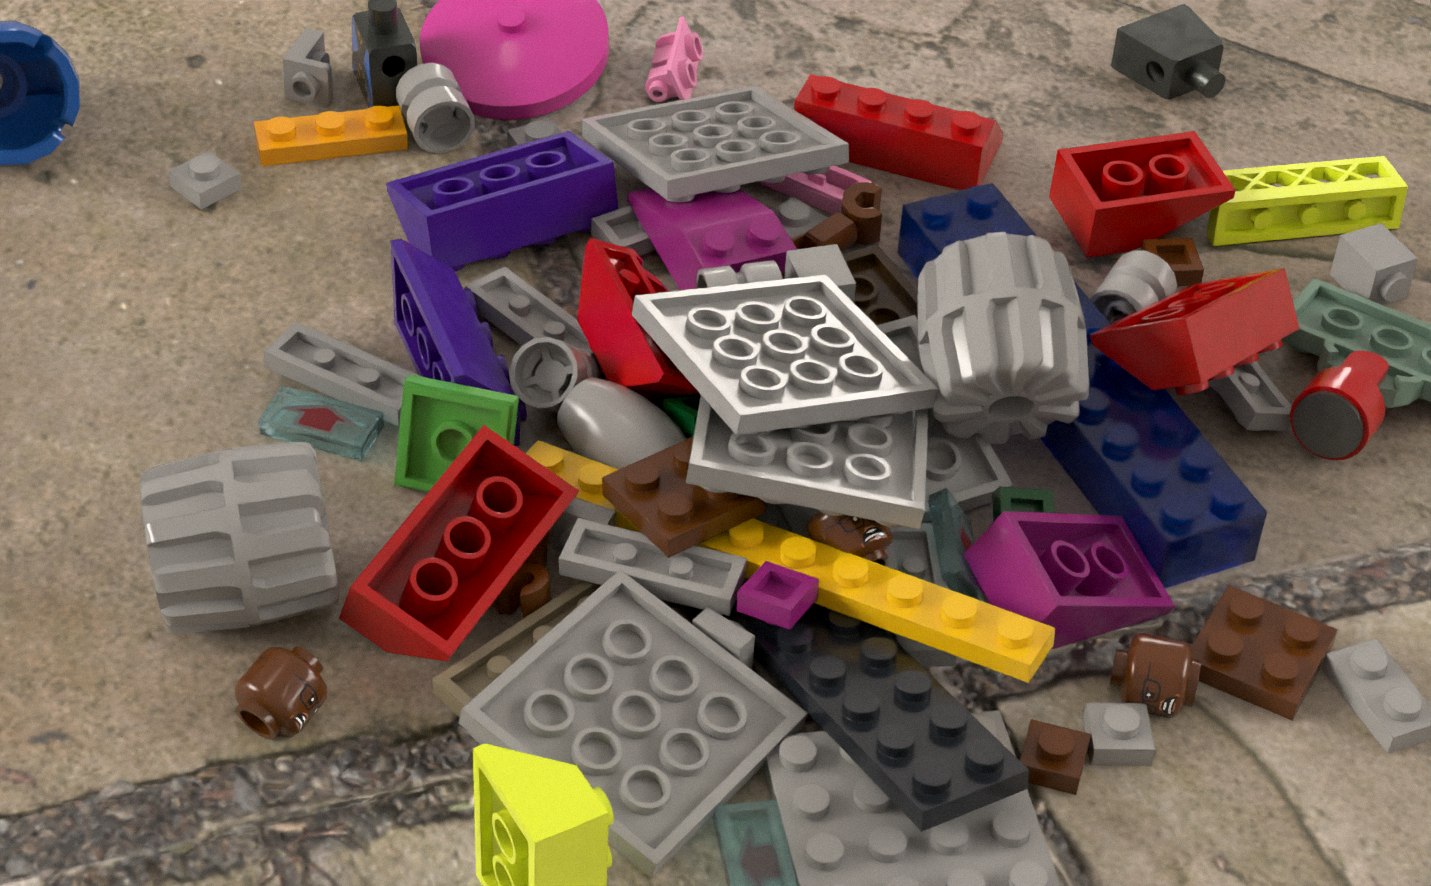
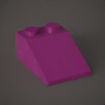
M652 188L628 193V203L680 291L696 289L698 270L705 268L730 266L735 273H739L744 264L774 260L780 272H785L786 252L797 250L776 214L741 189L730 193L709 191L695 194V198L687 202L668 201Z
M1003 511L963 554L975 576L977 586L985 594L991 605L1055 628L1052 649L1169 614L1176 607L1122 516Z

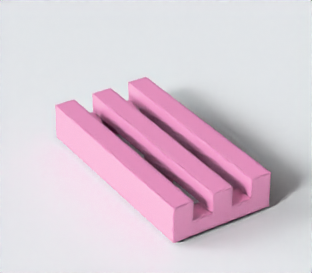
M830 166L829 171L822 174H806L801 172L785 176V180L782 182L762 183V185L790 197L794 196L800 201L828 213L835 214L838 211L841 213L843 194L849 186L860 182L872 183V181L837 166Z

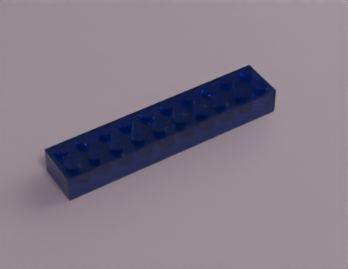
M993 183L904 204L902 207L897 253L918 279L926 262L935 260L942 254L944 247L959 240L965 241L994 232H1006V234L1021 236L1037 235ZM1075 282L1086 326L1089 396L1087 400L1079 401V415L1070 424L1058 420L1053 421L1047 425L1046 435L1040 439L1099 515L1123 517L1164 588L1255 561L1267 511L1165 389L1153 391L1092 345L1090 334L1111 324Z

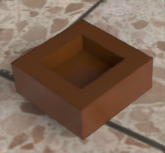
M1193 238L1143 239L1141 251L1158 255L1167 262L1175 273L1177 287L1202 283L1204 268Z
M1031 719L1020 757V762L1029 769L1028 783L1076 795L1091 734Z

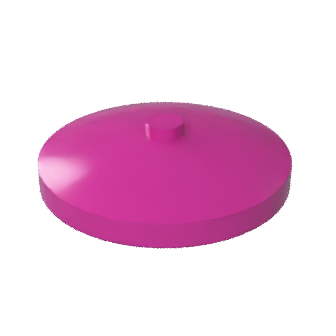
M439 0L426 17L420 34L422 64L437 63L450 69L472 113L492 119L513 120L532 118L551 113L571 104L584 95L599 79L606 66L610 50L607 19L597 0Z

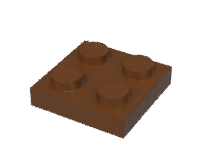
M693 437L602 477V495L668 558L765 513V501L758 497L732 492L714 493L705 490L701 486L686 483Z
M1228 585L1191 647L1192 658L1201 660L1198 681L1293 721L1324 663L1326 654L1333 647L1338 629Z

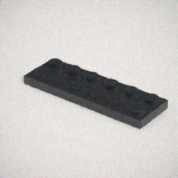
M737 600L734 603L730 616L723 615L726 619L739 623L745 630L755 635L753 656L921 832L1027 789L1029 769L884 629L815 603L810 606L790 630L768 624L763 620L738 612Z

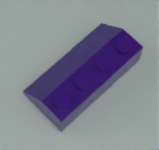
M570 131L386 183L388 195L409 244L454 269L455 272L463 269L465 264L484 258H504L511 253V250L524 246L550 244L558 236L574 231L589 232L591 231L592 218L619 209L614 162Z
M401 238L390 240L394 323L417 374L426 378L516 395L510 386L509 370L504 356H496L493 351V340L488 323L486 321L479 322L477 318L476 302L471 289L463 290L454 269ZM520 398L514 446H520V422L527 420L526 405Z

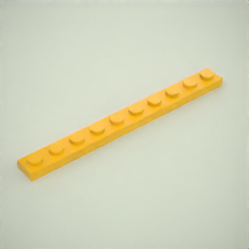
M539 440L526 452L531 458L578 489L577 499L615 510V527L642 533L602 495V477L619 469ZM754 518L695 545L747 558L745 577L748 579L765 561L818 578V598L814 602L815 604L1029 683L1054 645V627L859 556L842 552L826 544Z

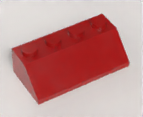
M810 74L794 103L795 111L849 144L850 163L975 195L1003 140V131L996 120L981 117L970 111H957L933 105L922 99L913 100L885 93L878 88H865L841 82L829 76Z
M1285 268L1192 284L1090 334L1094 347L1153 391L1175 387L1177 395H1187L1209 388L1208 381L1234 374L1233 367L1259 360L1258 353L1282 347L1281 339L1300 328Z
M483 425L350 586L339 619L387 653L448 662L576 498L579 490Z

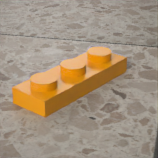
M373 106L368 109L345 112L326 111L318 115L291 118L275 117L270 120L254 122L255 140L261 166L408 150V136L400 106Z

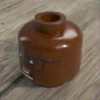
M819 511L807 524V532L812 540L878 564L883 563L889 558L885 550L893 541L892 532L889 527L881 525L875 520L849 515L831 516Z
M1139 633L1131 640L1128 651L1116 649L1109 684L1121 686V703L1146 704L1148 714L1173 718L1180 713L1183 706H1193L1201 660L1192 658V649L1184 641Z
M269 647L262 652L235 685V698L238 702L236 713L240 720L253 732L266 739L273 740L277 735L293 737L298 734L327 698V686L320 675L323 667L319 660L301 647H294L291 651L282 647Z

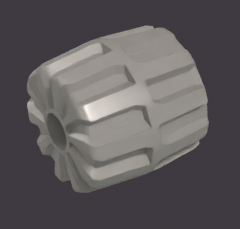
M994 232L952 243L944 247L942 254L935 260L926 262L918 278V351L922 372L938 388L931 412L936 420L941 421V425L947 433L961 439H968L975 433H978V436L985 443L1000 445L1006 443L1009 437L1014 434L1021 433L1030 441L1044 437L1047 425L1053 421L1058 420L1070 424L1079 415V401L1087 400L1089 396L1085 319L1071 267L1062 252L1053 251L1047 240L1034 235L1021 236L1006 234V232Z
M292 442L220 449L154 466L142 473L140 499L151 572L160 612L171 632L181 634L259 626L327 608L338 602L340 590L316 452L311 444Z

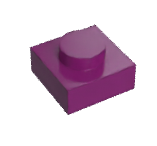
M765 561L737 591V611L763 620L768 624L790 630L817 600L819 579Z

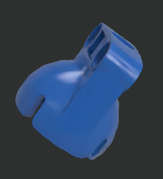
M16 20L0 21V167L26 166L51 154L66 137L61 134V130L65 124L73 127L80 109V78L68 52L53 38L43 34L37 28Z

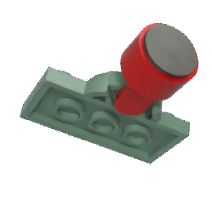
M1316 278L1295 298L1293 304L1300 329L1281 340L1295 351L1312 353L1319 356L1317 363L1319 373L1314 376L1297 396L1290 410L1292 431L1300 444L1309 452L1328 460L1349 459L1357 455L1379 429L1384 420L1385 407L1393 408L1409 405L1418 398L1431 402V324Z

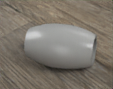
M596 377L586 378L577 384L563 401L557 415V425L576 454L616 469L624 468L687 439L680 427L663 410L647 398L623 385Z

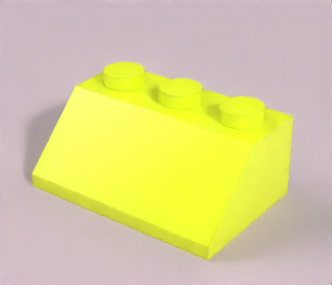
M482 744L473 748L476 876L483 886H607V868H610L613 863L608 845V826L613 824L614 815L604 791L600 787L592 788L577 765L490 744Z

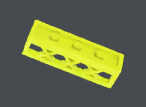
M1385 156L1222 170L1235 190L1238 191H1235L1233 199L1210 210L1206 236L1213 246L1345 234L1382 223L1387 229L1400 228L1408 185ZM1377 174L1379 178L1371 179L1363 175ZM1323 179V180H1327V181H1330V182H1329V183H1324V182H1320V181H1317V180ZM1270 184H1279L1285 187H1276Z

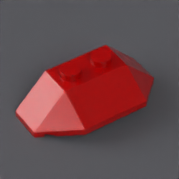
M590 238L585 246L577 321L588 341L589 348L595 354L606 375V380L623 385L642 396L654 399L699 394L690 381L632 316L635 295L669 292L668 289L658 278L642 268L644 261L635 250Z

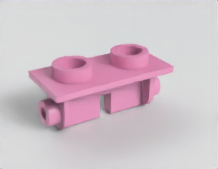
M684 16L679 18L676 32L666 33L656 41L651 63L653 68L650 69L645 84L646 93L655 102H662L674 97H679L680 100L691 98L693 87L697 85L696 72L699 60L703 59V47L696 32L691 33Z

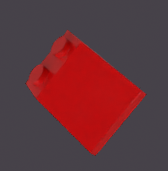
M1190 131L1058 149L1049 198L1082 252L1088 258L1136 250L1142 246L1143 239H1157L1233 199L1236 190L1196 132Z

